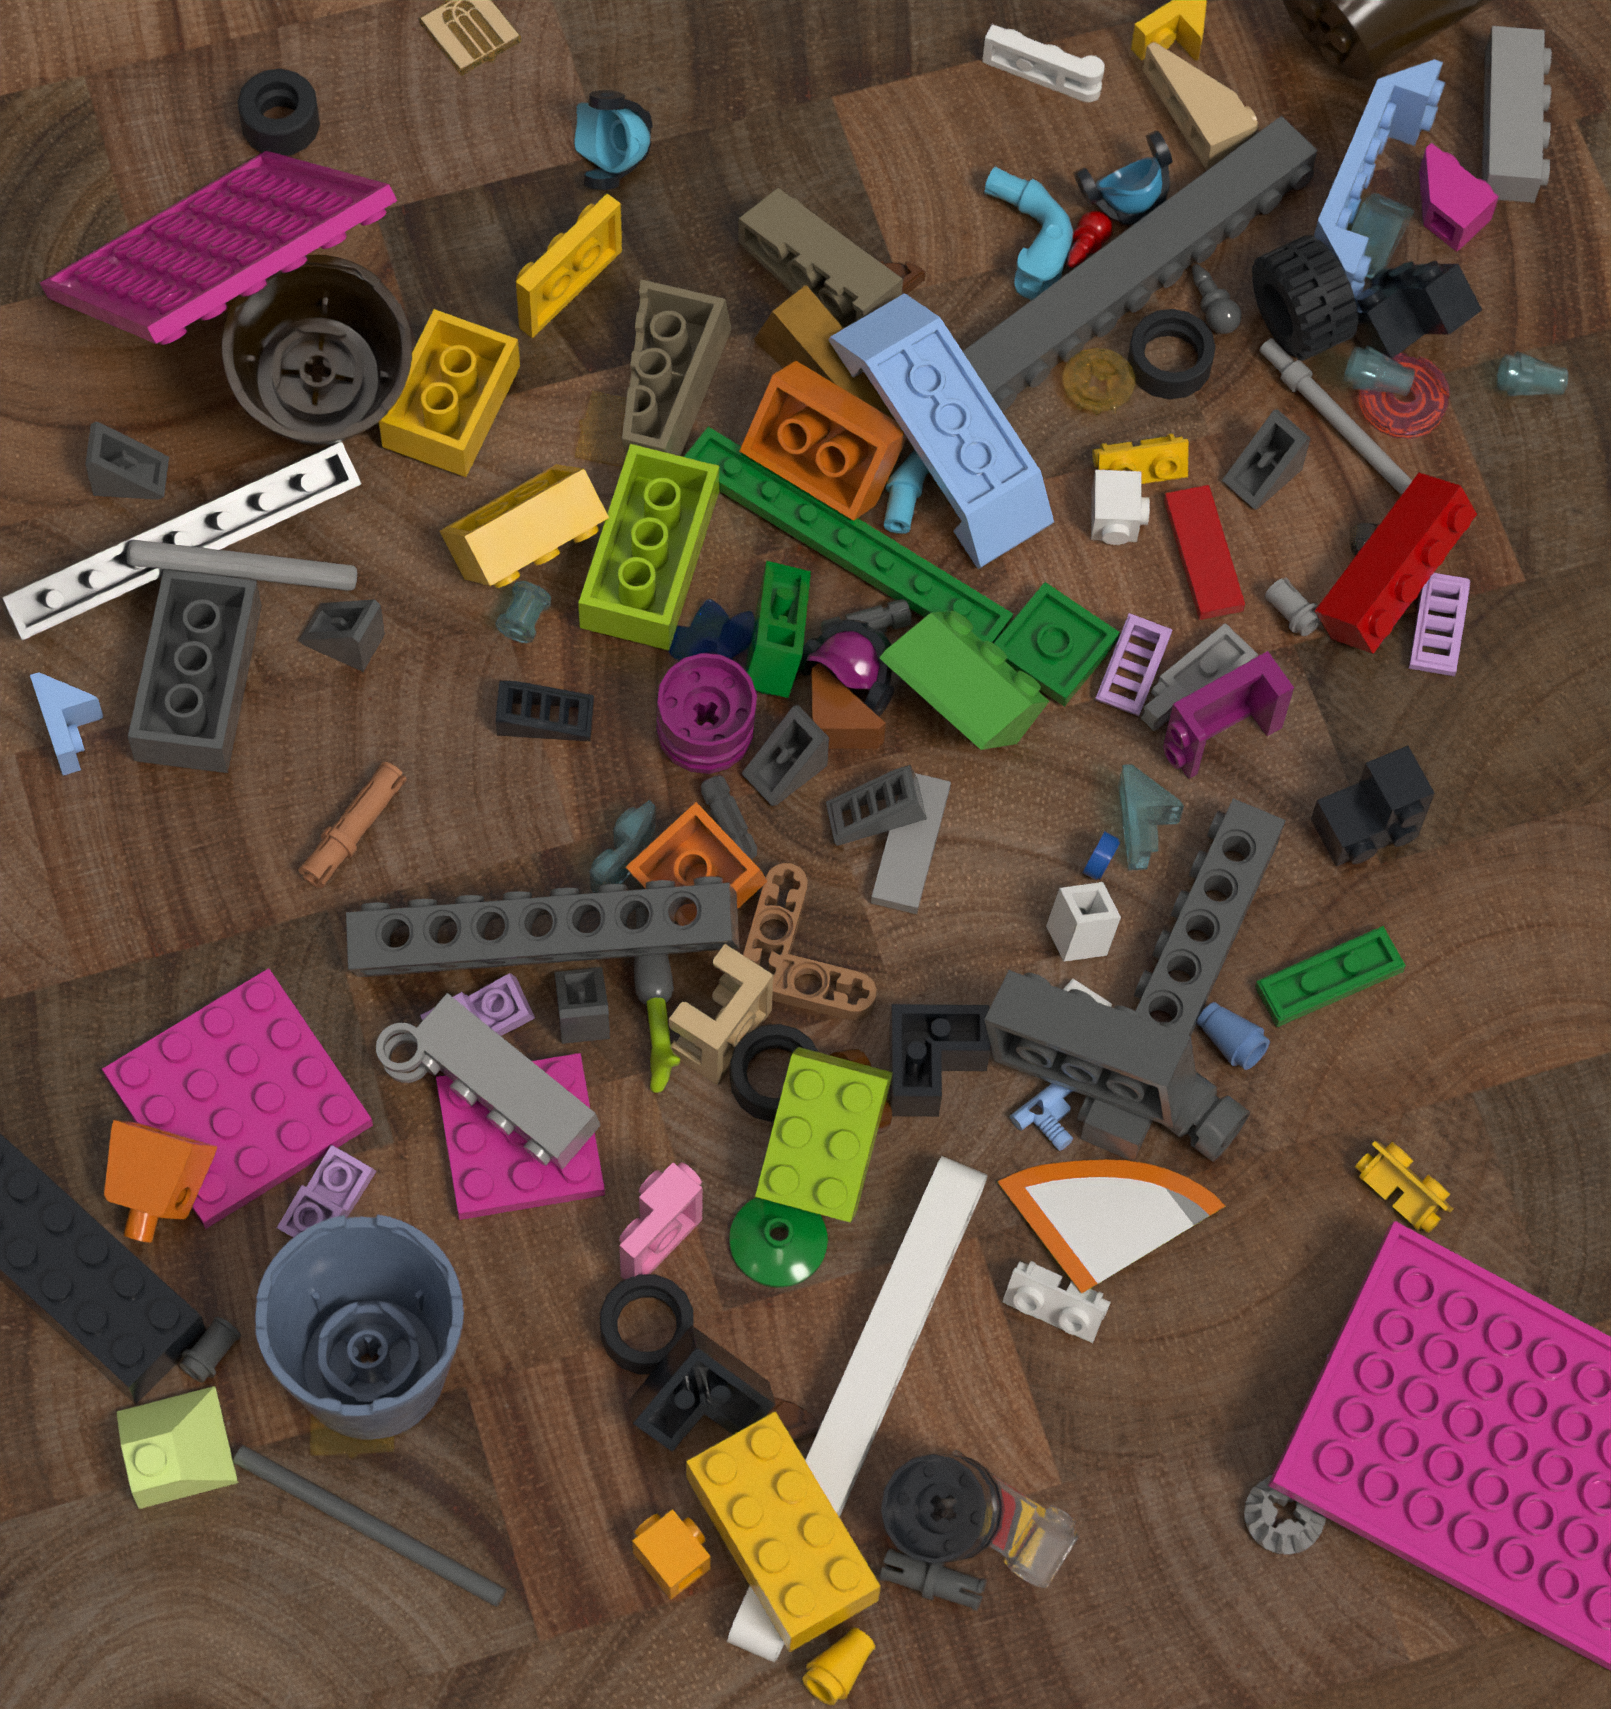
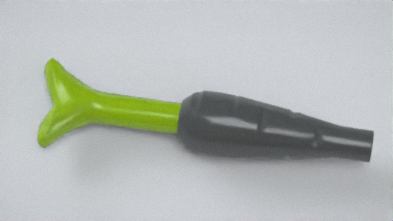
M640 907L635 909L636 929L643 927L647 923L649 918L647 908ZM667 954L634 957L635 992L639 1001L647 1006L652 1046L650 1089L654 1093L664 1090L670 1078L672 1067L680 1064V1057L673 1052L670 1044L666 1003L672 997L674 986Z

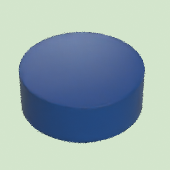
M1105 831L1082 873L1096 881L1097 879L1100 880L1120 844L1119 838Z

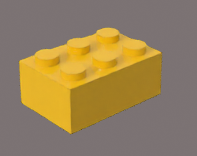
M434 309L412 352L410 373L403 392L392 409L379 421L382 447L467 477L520 368L518 339Z
M556 464L439 532L465 580L488 586L494 584L495 588H500L520 577L518 570L532 562L535 565H540L555 558L560 553L558 547L573 539L577 543L595 535L599 531L597 525L608 519L609 516L584 468Z

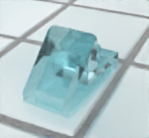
M1132 764L1122 765L1118 787L1128 871L1145 870L1148 868L1151 852H1158L1157 825L1179 823L1184 805L1178 798Z

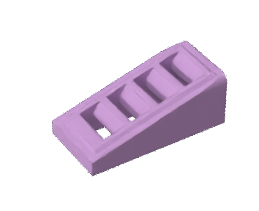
M1433 573L1421 589L1418 597L1409 669L1455 676L1468 602L1469 579ZM1428 611L1453 614V618L1430 615ZM1425 629L1448 632L1451 635L1446 637L1425 633ZM1428 646L1448 650V656L1422 652V647Z
M1129 613L1095 700L1139 717L1171 637L1172 629ZM1131 635L1156 644L1155 650L1151 651L1130 643ZM1126 651L1150 660L1148 668L1122 658L1124 652ZM1118 667L1144 676L1142 683L1117 675ZM1112 683L1137 692L1135 701L1110 692Z

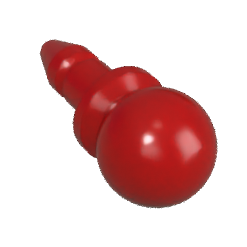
M1090 211L1080 218L1077 228L1073 233L1074 245L1068 253V266L1070 268L1083 263L1089 254L1098 252L1102 245L1109 240L1112 234V223L1107 215L1099 211Z

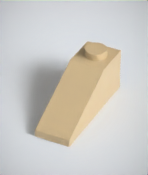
M1156 42L1147 45L1143 71L1205 170L1213 167L1255 136L1258 130L1257 118L1249 106L1245 107L1234 91Z

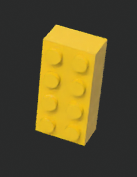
M776 1411L686 1461L687 1480L789 1652L878 1602L880 1584Z

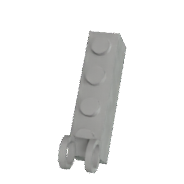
M448 993L417 1028L408 1023H395L386 1027L377 1039V1056L391 1078L398 1082L411 1083L421 1079L427 1072L435 1076L441 1070L453 1080L449 1087L455 1094L471 1106L476 1100L490 1111L486 1116L487 1119L507 1136L514 1130L527 1141L523 1148L544 1166L551 1160L563 1170L601 1126L594 1111ZM404 1032L403 1034H399V1035L393 1037L392 1039H390V1040L388 1041V1039H389L392 1035H394V1034H396V1033ZM404 1043L417 1045L416 1054L409 1061L404 1063L391 1061L392 1052L399 1045ZM419 1066V1068L416 1069V1070L413 1071V1072L404 1073V1072H409V1071H411V1070H413V1069H415L416 1067Z

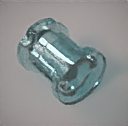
M526 581L515 582L512 588L513 599L506 613L500 614L495 624L497 629L506 637L521 643H530L536 635L534 627L541 612L548 610L551 604V596L537 585Z

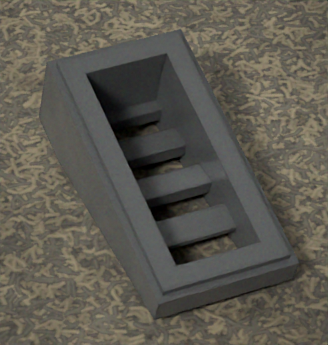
M911 765L890 771L826 802L836 846L927 819L918 778ZM903 794L904 800L896 803L895 796ZM885 799L887 808L879 811L877 801ZM868 804L870 815L862 819L860 806ZM851 809L853 823L845 827L842 812Z

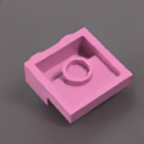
M680 1162L678 1165L672 1163L663 1173L656 1170L640 1187V1218L632 1221L619 1238V1241L622 1242L619 1245L621 1277L624 1280L632 1276L651 1274L702 1221L703 1188L700 1186L702 1181L685 1163Z

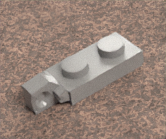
M1226 623L1223 624L1159 677L1158 684L1151 692L1155 698L1144 706L1145 712L1141 719L1153 731L1157 730L1169 721L1173 703L1258 657V654Z

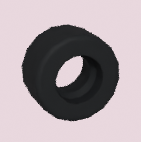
M280 68L265 70L251 77L242 87L237 101L242 134L251 147L261 153L269 151L289 156L306 149L316 138L320 126L316 91L308 79L295 71ZM284 106L295 110L291 115L281 119L267 118L263 115L274 107Z

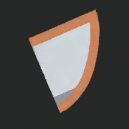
M1081 1160L1044 1164L1027 1168L997 1181L1081 1294L1226 1207L1212 1192L1183 1175L1166 1168L1128 1160Z

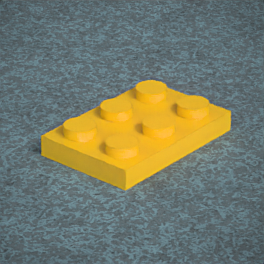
M606 194L597 204H589L581 212L577 223L569 231L555 236L550 242L546 253L535 263L530 262L526 264L516 278L519 329L531 338L536 336L622 252L621 203L609 194Z

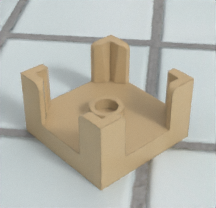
M724 944L713 959V965L724 972L720 978L719 985L713 992V1000L723 1006L715 1020L687 1002L680 1003L669 1018V1027L681 1035L677 1041H673L671 1044L673 1052L680 1057L682 1063L716 1085L730 1068L734 1048L740 1040L750 1031L760 1027L772 1011L773 974Z

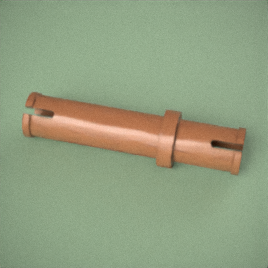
M382 762L373 774V777L354 798L340 819L332 827L328 826L322 832L321 842L298 869L307 882L317 888H323L340 863L345 858L350 859L357 851L356 844L362 835L380 815L394 794L407 781L406 777L402 775L401 770L391 763Z

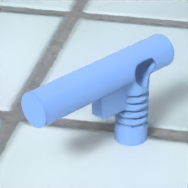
M1051 1083L1012 1113L1010 1119L1020 1131L1034 1122L1037 1127L1039 1126L1040 1130H1043V1134L1049 1137V1140L1052 1141L1057 1150L1061 1151L1073 1141V1137L1058 1123L1059 1120L1070 1112L1071 1107L1063 1098L1073 1090ZM1038 1105L1042 1110V1114L1037 1115L1029 1110L1033 1106Z

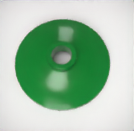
M758 1197L746 1203L739 1210L731 1225L729 1236L730 1251L735 1264L741 1272L752 1281L773 1288L791 1287L811 1277L821 1266L828 1244L826 1225L820 1214ZM781 1227L788 1232V1236L782 1241H777L769 1233L772 1229Z

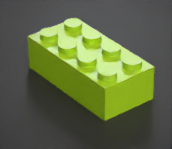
M630 444L608 511L609 518L605 520L579 600L580 628L670 650L719 494L718 465Z

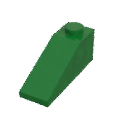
M767 560L764 566L745 671L752 678L756 691L762 694H773L788 698L803 654L811 571Z

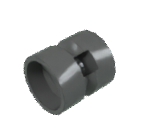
M1196 1071L1197 1079L1174 1128L1164 1126L1179 1137L1187 1134L1190 1135L1191 1146L1214 1162L1240 1132L1250 1115V1111L1229 1095L1219 1098L1217 1096V1086Z

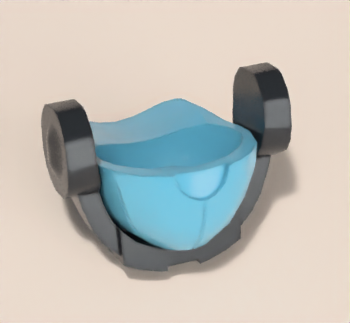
M593 91L589 94V103L584 102L577 105L575 148L585 158L601 167L587 171L584 174V186L591 189L609 190L619 187L620 178L632 172L640 161L646 160L651 147V128H653L649 111L643 109L638 103L626 99L625 95L618 91Z

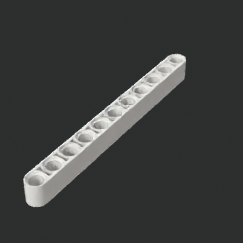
M944 1156L940 1158L805 1460L839 1518L987 1180V1174ZM749 1586L731 1627L727 1642L775 1663L784 1642L751 1586Z

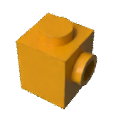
M673 1509L662 1518L658 1513L652 1515L634 1532L637 1537L632 1540L633 1554L670 1600L711 1569V1556L702 1546L706 1542L704 1535L689 1517L682 1521Z

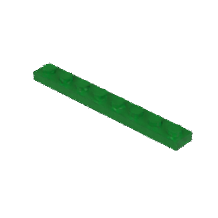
M709 426L684 456L718 465L720 492L895 600H906L909 608L924 618L934 612H958L973 625L971 631L979 639L993 644L1012 622V612L858 518L855 521L851 520L740 452V445Z

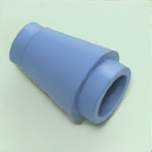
M1216 1002L1209 1004L1197 1020V1024L1232 1066L1240 1065L1244 1070L1252 1068L1263 1057L1269 1047L1270 1040L1264 1036L1263 1028L1221 1007Z

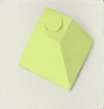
M215 1386L117 1411L120 1442L132 1495L139 1509L238 1483Z

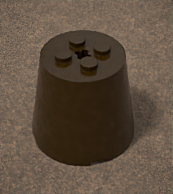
M1283 0V3L1293 23L1303 37L1331 66L1352 79L1366 80L1492 0Z
M305 255L307 261L302 266L286 273H282L280 270L265 279L267 285L260 291L245 297L241 296V294L237 296L224 326L222 340L223 363L227 379L236 398L243 408L261 425L290 441L302 445L327 446L347 441L368 430L392 409L401 396L410 373L412 338L409 323L401 304L398 303L390 290L374 273L363 266L343 258L329 255ZM313 366H322L324 374L329 376V378L323 377V382H313L312 376L305 373L306 371L313 373Z

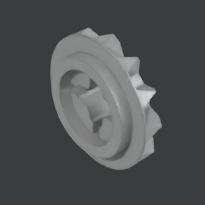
M1269 1475L1253 1487L1246 1500L1244 1509L1246 1526L1255 1541L1269 1551L1279 1554H1295L1304 1551L1319 1538L1326 1517L1297 1502L1294 1516L1299 1521L1295 1523L1287 1519L1283 1524L1280 1523L1276 1529L1272 1526L1276 1521L1275 1517L1278 1512L1273 1503L1277 1502L1279 1505L1284 1506L1289 1501L1292 1502L1293 1499L1269 1487L1268 1484L1272 1475Z

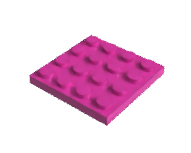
M269 968L102 1069L105 1078L134 1122L217 1146L216 1154L192 1206L193 1211L205 1229L322 1158L331 1145L338 1148L373 1126L371 1117Z

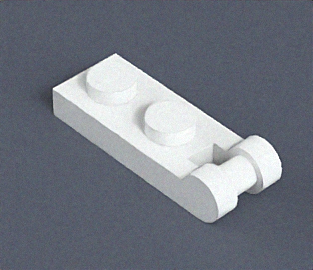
M993 24L985 37L983 63L1084 102H1093L1099 98L1105 66L1103 61L1097 56L1091 55L1081 59L1064 52L1057 46L1042 44L1024 37L1016 30L1004 29Z

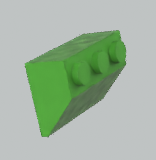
M955 611L928 614L880 656V659L980 750L1017 744L1050 702L1039 692L1041 686L1033 677L1022 671L1016 672L1005 662L1007 659L1006 654L995 644L989 641L983 642L971 631L973 629L971 622Z

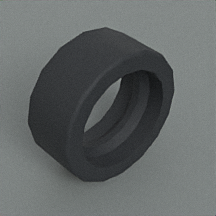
M1177 309L1153 312L1144 317L1133 330L1127 358L1131 377L1141 389L1155 397L1171 400L1190 396L1199 391L1209 379L1216 349L1213 334L1203 320L1190 312ZM1172 336L1181 338L1191 344L1197 351V363L1194 367L1181 372L1173 373L1160 370L1146 358V345L1157 337Z
M773 1024L760 1026L747 1033L734 1048L730 1061L731 1092L742 1109L754 1118L768 1122L775 1121L780 1098L760 1095L752 1088L747 1077L749 1062L756 1054L767 1049L779 1048L793 1053L800 1047L819 1052L808 1036L797 1028Z
M656 1274L632 1276L619 1282L607 1294L600 1310L601 1341L608 1356L621 1368L639 1375L651 1374L692 1325L694 1326L693 1307L687 1294L672 1280ZM638 1298H656L664 1301L672 1309L676 1317V1331L672 1340L665 1347L656 1351L640 1352L630 1348L622 1340L618 1332V1318L622 1309L629 1302Z

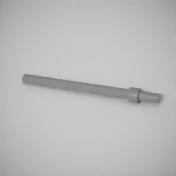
M1273 338L1266 341L1260 348V352L1282 373L1280 379L1293 392L1299 391L1402 495L1412 482L1410 477L1311 378L1313 372L1302 361H1294Z

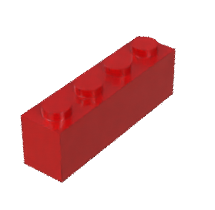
M1420 472L1416 475L1314 611L1331 639L1374 654L1476 517L1477 513L1461 485Z

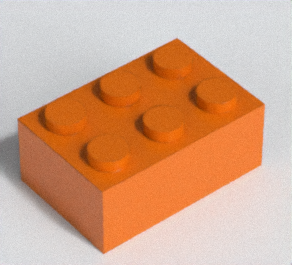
M794 361L772 375L740 448V452L855 521L877 505L907 437L896 420L798 361Z

